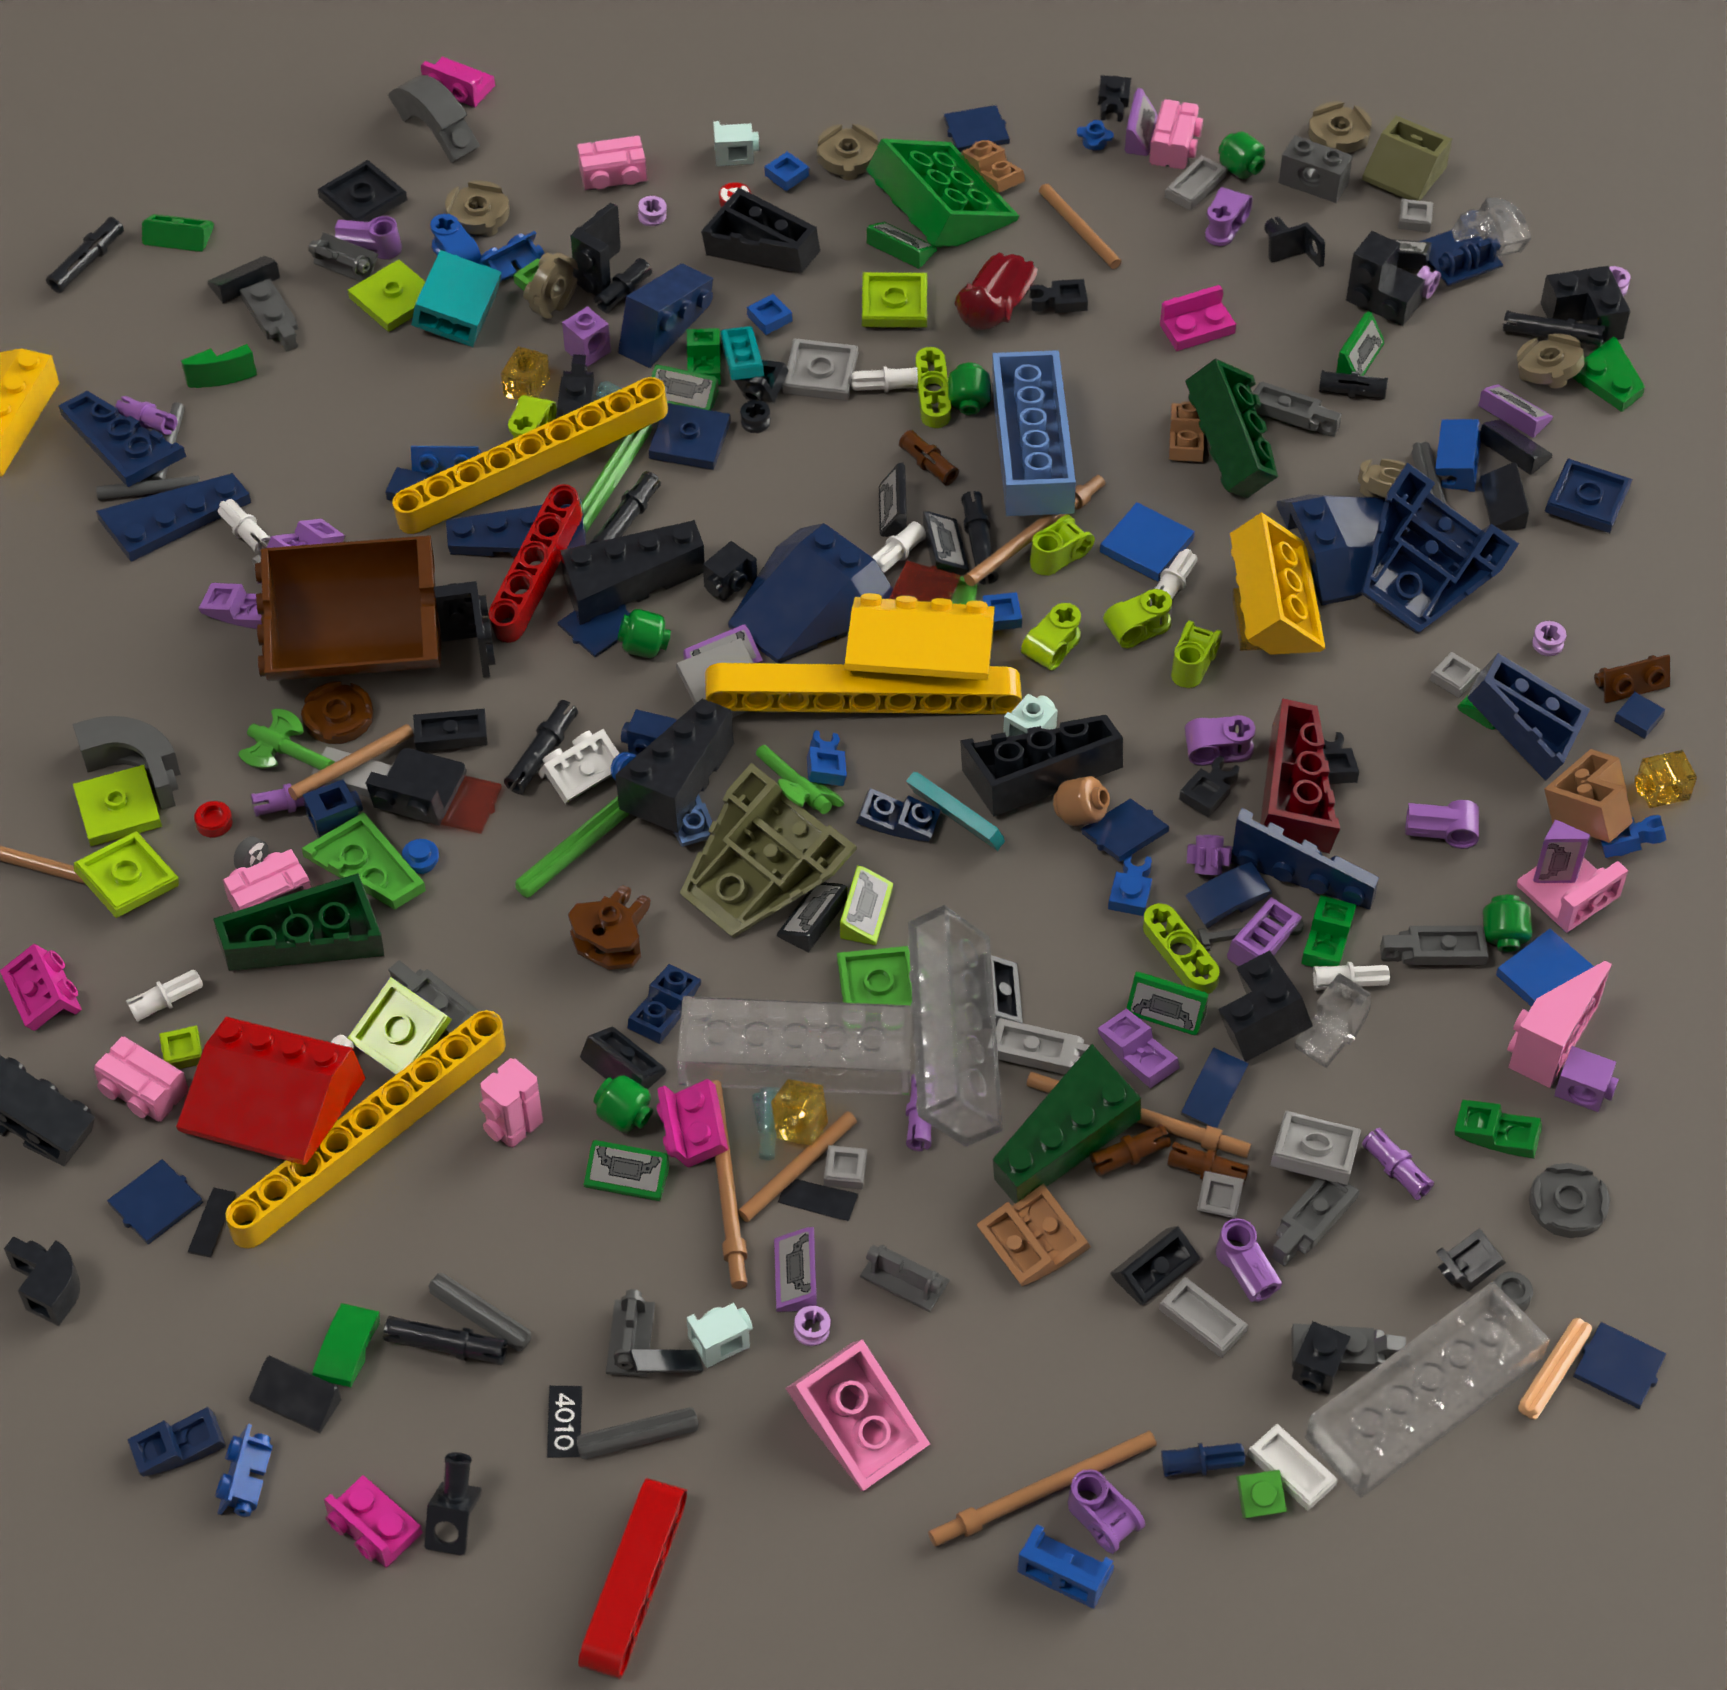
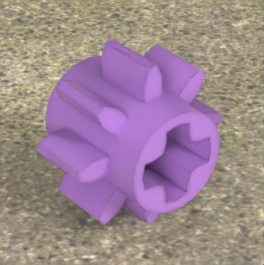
M1196 835V844H1188L1186 863L1195 864L1194 873L1220 875L1222 874V865L1230 866L1232 846H1224L1223 836Z

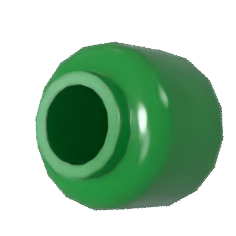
M1240 131L1227 135L1218 149L1220 164L1238 178L1245 179L1251 175H1257L1265 166L1264 145L1246 132Z
M971 362L962 363L949 374L948 398L951 401V406L960 410L962 414L973 415L990 403L991 378L982 366Z
M634 609L630 612L629 616L623 615L617 642L622 643V649L626 653L652 659L656 657L659 649H667L671 630L665 629V618L662 615Z
M1510 894L1498 895L1493 897L1491 903H1488L1483 908V927L1486 942L1497 946L1498 951L1520 950V945L1527 943L1532 938L1531 908L1527 903L1521 901V897Z
M625 1075L617 1076L614 1079L608 1077L599 1087L593 1103L597 1105L596 1114L599 1119L621 1133L630 1132L636 1126L642 1129L653 1113V1109L649 1107L651 1102L649 1090Z

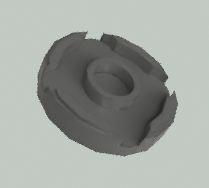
M1572 1163L1554 1164L1546 1168L1545 1172L1538 1175L1533 1181L1529 1196L1532 1215L1542 1227L1555 1235L1567 1238L1585 1237L1597 1231L1606 1219L1610 1204L1606 1185L1602 1180L1599 1182L1592 1175L1593 1172L1584 1166Z

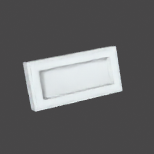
M1278 1424L1248 1449L1247 1456L1264 1471L1280 1470L1283 1489L1307 1511L1337 1485L1338 1479Z

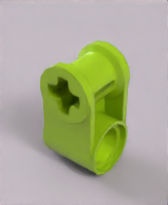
M522 395L508 421V429L513 438L555 420L556 402Z
M1064 515L1055 523L1038 531L1033 536L1030 567L1039 575H1053L1071 562L1084 557L1094 545L1095 537L1090 532L1081 530L1075 524L1073 517Z
M1148 590L1139 596L1112 605L1105 612L1103 621L1121 647L1131 648L1142 641L1164 634L1171 627V616L1168 612L1172 607V598L1164 590Z
M1061 603L1054 606L1045 618L1026 635L1021 646V653L1049 670H1055L1062 663L1065 656L1080 641L1081 631L1078 625L1081 622V612L1079 608L1070 603Z
M1187 621L1174 651L1171 677L1176 685L1192 688L1201 683L1211 661L1214 660L1219 650L1223 635L1221 630L1209 631L1195 626L1193 621Z

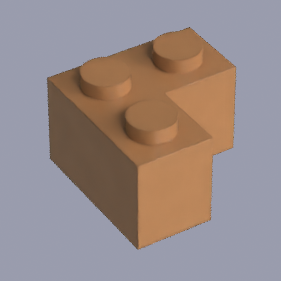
M1590 749L1544 788L1552 823L1558 820L1588 833L1591 837L1608 843L1633 823L1626 794L1627 789L1618 757Z

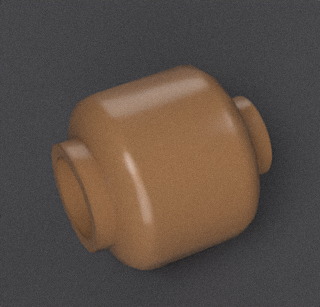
M1092 776L1064 781L1058 787L1053 798L1056 815L1066 824L1073 827L1101 821L1110 803L1107 789L1098 779Z

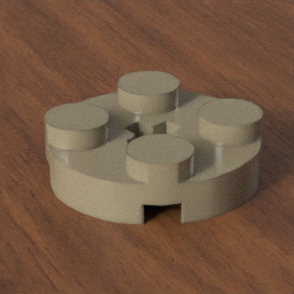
M1328 102L1318 106L1313 111V116L1309 121L1308 135L1311 141L1344 153L1354 152L1367 147L1371 119L1362 108L1354 105V109L1344 107V102Z
M842 124L832 126L819 136L817 161L823 168L831 173L840 175L842 179L854 180L858 177V174L867 172L866 169L878 147L877 136L873 131L862 125L852 124V129H842Z
M488 181L468 182V187L460 191L458 186L448 194L445 201L446 214L455 216L468 234H481L485 237L494 236L497 234L498 228L507 221L510 213L509 199L502 193V188ZM477 206H483L481 209H476Z
M547 252L542 255L539 260L538 270L533 280L526 285L523 293V298L529 301V307L534 313L544 318H551L554 316L550 313L555 309L561 312L566 307L575 291L578 280L573 277V268L578 270V264L573 258L563 253L551 254Z
M1548 334L1549 340L1538 342V339L1534 338L1521 346L1517 353L1519 377L1523 381L1547 384L1550 388H1561L1567 384V379L1578 374L1585 364L1580 342L1570 335Z
M1372 459L1364 461L1360 466L1357 478L1361 485L1360 493L1368 497L1382 496L1386 498L1387 491L1406 463L1381 459L1380 465H1371Z

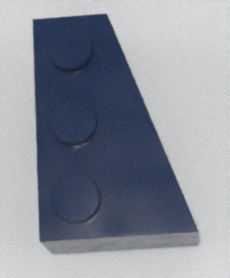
M681 263L627 295L618 353L651 368L709 307L713 299V292L711 291L713 278Z
M1499 653L1481 670L1467 697L1545 781L1564 764L1590 711L1588 707Z

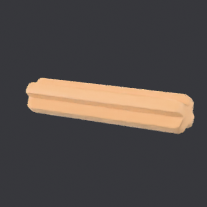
M1581 1318L1572 1319L1521 1399L1518 1406L1521 1414L1526 1415L1530 1419H1537L1589 1338L1592 1331V1326L1589 1323L1584 1322Z

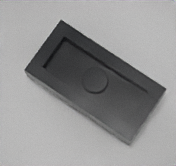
M485 708L413 715L415 749L418 751L488 745Z

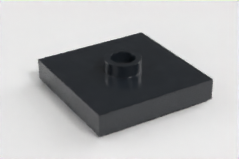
M369 160L364 161L317 189L319 198L348 221L371 222L374 218L382 216L407 201L406 191Z

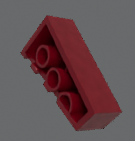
M1282 698L1272 724L1260 824L1268 827L1271 822L1284 829L1283 836L1299 844L1305 839L1318 846L1317 849L1320 852L1330 854L1340 831L1339 819L1335 816V797L1333 790L1330 789L1328 779L1330 770L1328 760H1325L1323 747L1325 743L1318 706Z

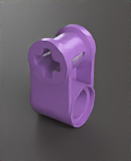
M1223 187L1218 190L1214 201L1207 210V217L1210 221L1205 232V238L1210 244L1225 246L1233 241L1236 233L1242 224L1246 222L1250 214L1253 202L1252 196Z
M1236 715L1221 718H1196L1185 725L1189 761L1195 765H1210L1219 756L1224 757V763L1243 762L1251 758L1253 754L1254 744L1252 739L1255 736V725L1248 717ZM1236 725H1239L1238 733H1235ZM1238 745H1242L1240 753H1238Z
M1091 1469L1082 1470L1072 1479L1068 1497V1508L1072 1515L1084 1525L1097 1543L1107 1552H1116L1119 1549V1543L1134 1530L1140 1531L1145 1527L1144 1518L1135 1505L1124 1498L1107 1481L1104 1475L1098 1471ZM1091 1491L1098 1498L1086 1500L1079 1495V1492Z

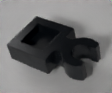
M1101 75L1098 93V105H1101V120H1105L1108 113H1115L1117 115V122L1123 120L1124 107L1128 108L1130 77Z
M1084 279L1052 281L1051 288L1043 285L1030 286L1029 296L1032 299V311H1044L1048 307H1054L1055 313L1081 312L1088 309Z
M1336 732L1334 742L1324 739L1325 760H1328L1330 770L1328 775L1329 784L1357 783L1359 769L1352 748L1343 749L1344 736L1341 732Z
M1217 757L1212 763L1210 773L1201 768L1180 790L1179 800L1209 818L1229 796L1230 785L1237 781L1240 767L1236 765L1231 771H1223L1221 769L1224 765V757Z

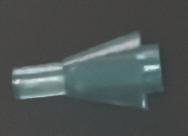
M764 1087L760 1089V1092L752 1095L758 1132L761 1135L759 1158L762 1160H773L775 1158L776 1136L779 1134L790 1097L783 1094V1090L779 1088Z

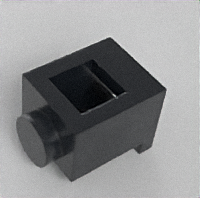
M730 541L703 563L704 587L712 596L719 597L725 601L734 592H739L747 581L753 584L757 578V558L733 541Z

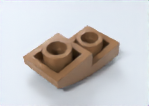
M989 140L978 141L973 147L962 151V155L998 193L1025 182L1024 171L1006 161L1005 149Z
M1190 402L1172 403L1169 460L1203 462L1204 433L1199 427L1200 418Z

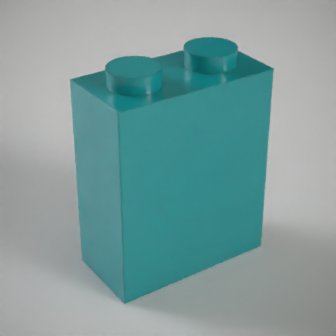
M440 250L415 303L411 326L474 347L498 293L502 272Z

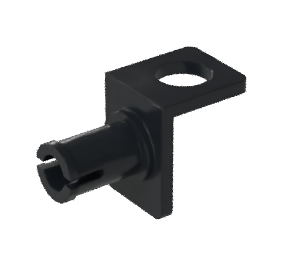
M1275 216V221L1273 218H1270L1266 222L1264 230L1269 235V260L1272 263L1306 253L1319 268L1325 265V241L1308 222L1291 228L1278 216ZM1313 240L1317 246V254L1313 248Z
M454 1452L446 1455L444 1460V1482L440 1484L427 1505L424 1547L427 1550L464 1555L467 1550L470 1513L479 1500L482 1489L480 1487L468 1486L470 1463L472 1462L471 1456L465 1453ZM441 1522L452 1523L458 1530V1538L452 1542L442 1541L436 1534V1525Z

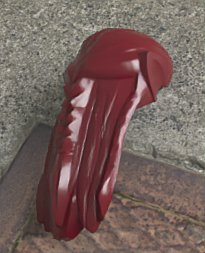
M1000 252L992 255L983 265L972 284L968 283L957 294L954 306L957 307L960 318L968 327L976 330H989L997 327L1002 322L1009 323L1013 308L1022 301L1030 286L1033 285L1038 268L1033 265V261L1025 262L1024 257L1020 255L1010 254L1004 256Z

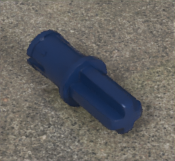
M1198 1443V1447L1161 1451L1164 1477L1189 1473H1201L1202 1476H1206L1207 1471L1236 1468L1245 1465L1244 1447L1240 1443L1203 1447L1202 1443Z

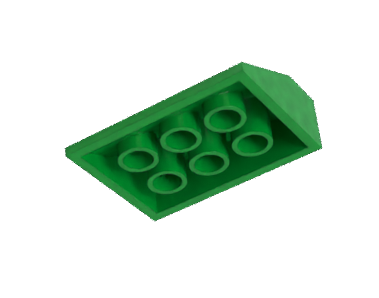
M881 139L866 169L875 180V184L892 198L893 204L902 209L909 217V221L921 230L926 236V240L933 246H959L1012 224L1019 218V215L951 142Z

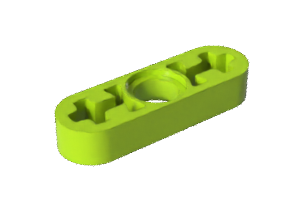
M925 347L919 350L915 357V367H917L918 374L917 389L922 422L926 426L941 428L946 426L951 419V401L948 398L946 360L944 353L940 349ZM928 362H933L934 371H928ZM928 384H938L942 388L937 391H929L925 386ZM938 403L939 413H933L932 404Z
M1159 903L1148 907L1144 913L1143 920L1145 935L1185 986L1206 992L1207 994L1212 993L1218 985L1220 970L1217 963L1171 906ZM1155 919L1159 921V923L1153 924ZM1167 921L1166 929L1160 922ZM1176 943H1184L1190 947L1191 952L1186 955H1178L1170 947ZM1196 970L1202 976L1208 974V979L1205 980L1202 976L1195 977Z

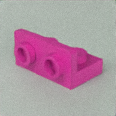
M443 56L436 64L427 61L421 64L422 75L438 80L454 95L458 102L472 107H476L495 86L494 76Z
M1220 285L1172 298L1162 303L1160 327L1176 351L1235 334L1236 323L1222 303L1223 289Z
M36 944L31 945L0 970L25 1027L33 1031L41 1027L62 1009L75 1015L82 1010L76 998L79 995L78 990L67 979L63 971L65 963L55 951H47Z
M706 1079L677 1093L672 1092L665 1085L657 1088L660 1102L657 1104V1112L664 1123L666 1133L663 1136V1144L670 1157H675L689 1168L729 1150L716 1085L712 1081Z
M364 1475L338 1499L331 1494L324 1499L328 1513L325 1519L328 1524L342 1536L348 1533L356 1541L354 1544L357 1550L367 1560L372 1562L376 1558L386 1568L423 1533L419 1523Z

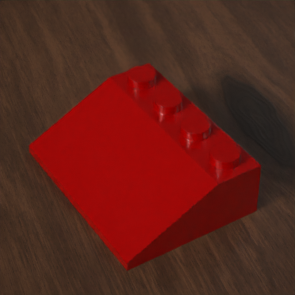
M225 1017L204 1046L176 1127L182 1133L306 1166L366 1077L351 1047Z

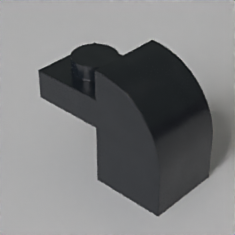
M13 1236L5 1246L4 1251L11 1268L28 1276L18 1289L25 1309L59 1326L75 1305L80 1293L79 1276L69 1251L57 1240L47 1251L35 1241L29 1240L26 1243Z

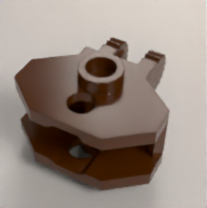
M622 885L610 898L604 896L601 901L576 903L568 913V919L572 926L570 935L577 954L607 970L633 968L641 958L637 925L650 908V898L641 895L628 908L625 905L629 901L632 890ZM598 947L600 950L604 951L605 953H604V954H598V953L595 952V949Z

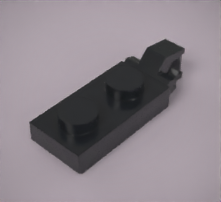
M573 354L571 371H563L555 419L593 402L595 381L593 372H587L586 355Z

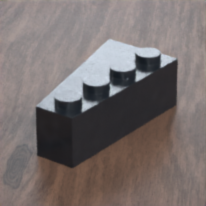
M695 520L560 550L563 578L580 625L591 621L592 618L603 613L612 612L618 609L619 606L634 599L637 602L649 598V594L652 591L661 587L667 590L703 573V563H705L704 544Z
M702 698L615 775L619 809L678 833L683 826L682 819L686 814H690L695 807L697 795L700 791H705L709 784V776L713 771L718 770L734 744L731 709Z
M1106 714L1060 722V727L1048 730L1041 728V726L1027 728V734L1006 737L1004 732L992 734L991 740L974 743L973 738L960 740L962 771L993 817L1055 794L1058 787L1064 781L1088 776L1097 778L1123 768V737Z

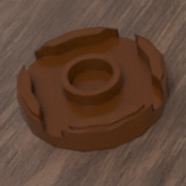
M341 681L329 682L318 686L307 695L301 710L302 722L307 733L315 740L327 744H344L356 740L368 730L373 721V705L368 693L359 685L350 683L351 686L342 685Z

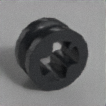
M751 400L742 405L740 415L741 425L744 430L750 433H760L768 429L771 422L770 408L765 402Z

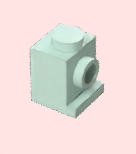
M713 121L716 166L754 164L753 151H759L758 132H752L751 123L720 125V121Z
M1027 694L1011 713L1007 712L1004 716L1003 733H1006V737L1027 734V728L1037 726L1048 730L1055 729L1058 710L1048 697L1040 695L1036 698Z
M732 1303L724 1308L716 1307L709 1310L699 1320L696 1319L694 1314L687 1317L688 1337L706 1368L750 1347L749 1331L753 1329V1326L743 1307L737 1309L735 1304Z

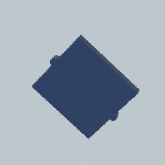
M996 105L944 114V120L948 128L947 136L952 138L954 146L959 152L973 147L976 142L982 140H989L996 145L1010 143V138L1005 128L1006 121L1002 120Z
M623 604L618 609L596 616L583 625L579 624L575 611L557 623L559 627L572 637L574 644L579 643L592 656L597 657L617 643L623 615L629 616L630 613L626 610V605Z
M1130 798L1107 812L1101 821L1088 824L1081 831L1082 835L1097 845L1099 851L1104 850L1121 862L1169 832V826L1153 814V810H1146Z
M161 1159L109 1198L107 1202L123 1219L124 1226L126 1228L131 1227L149 1245L200 1206L203 1200L187 1184V1179L184 1175L179 1176Z
M1600 1322L1590 1344H1585L1582 1349L1584 1355L1573 1377L1640 1409L1650 1387H1655L1658 1382L1656 1375L1667 1353Z

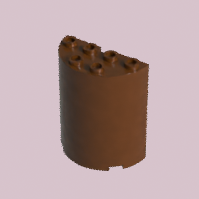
M431 535L261 548V562L255 563L257 584L262 583V593H256L258 615L261 614L262 623L257 624L259 646L262 645L263 654L258 656L260 677H266L268 681L441 667V629L434 589L435 561Z

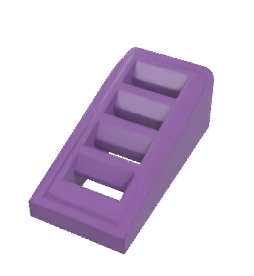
M1271 897L1232 940L1227 953L1228 960L1240 966L1269 950L1274 956L1300 923L1302 916ZM1268 915L1285 925L1283 927L1269 919ZM1260 926L1263 927L1264 929H1266L1267 931L1271 932V933L1274 934L1275 936H1273V935H1271L1270 933L1266 932L1265 930H1263L1262 928H1260ZM1251 937L1260 942L1261 944L1265 945L1266 947H1263L1256 941L1252 940Z

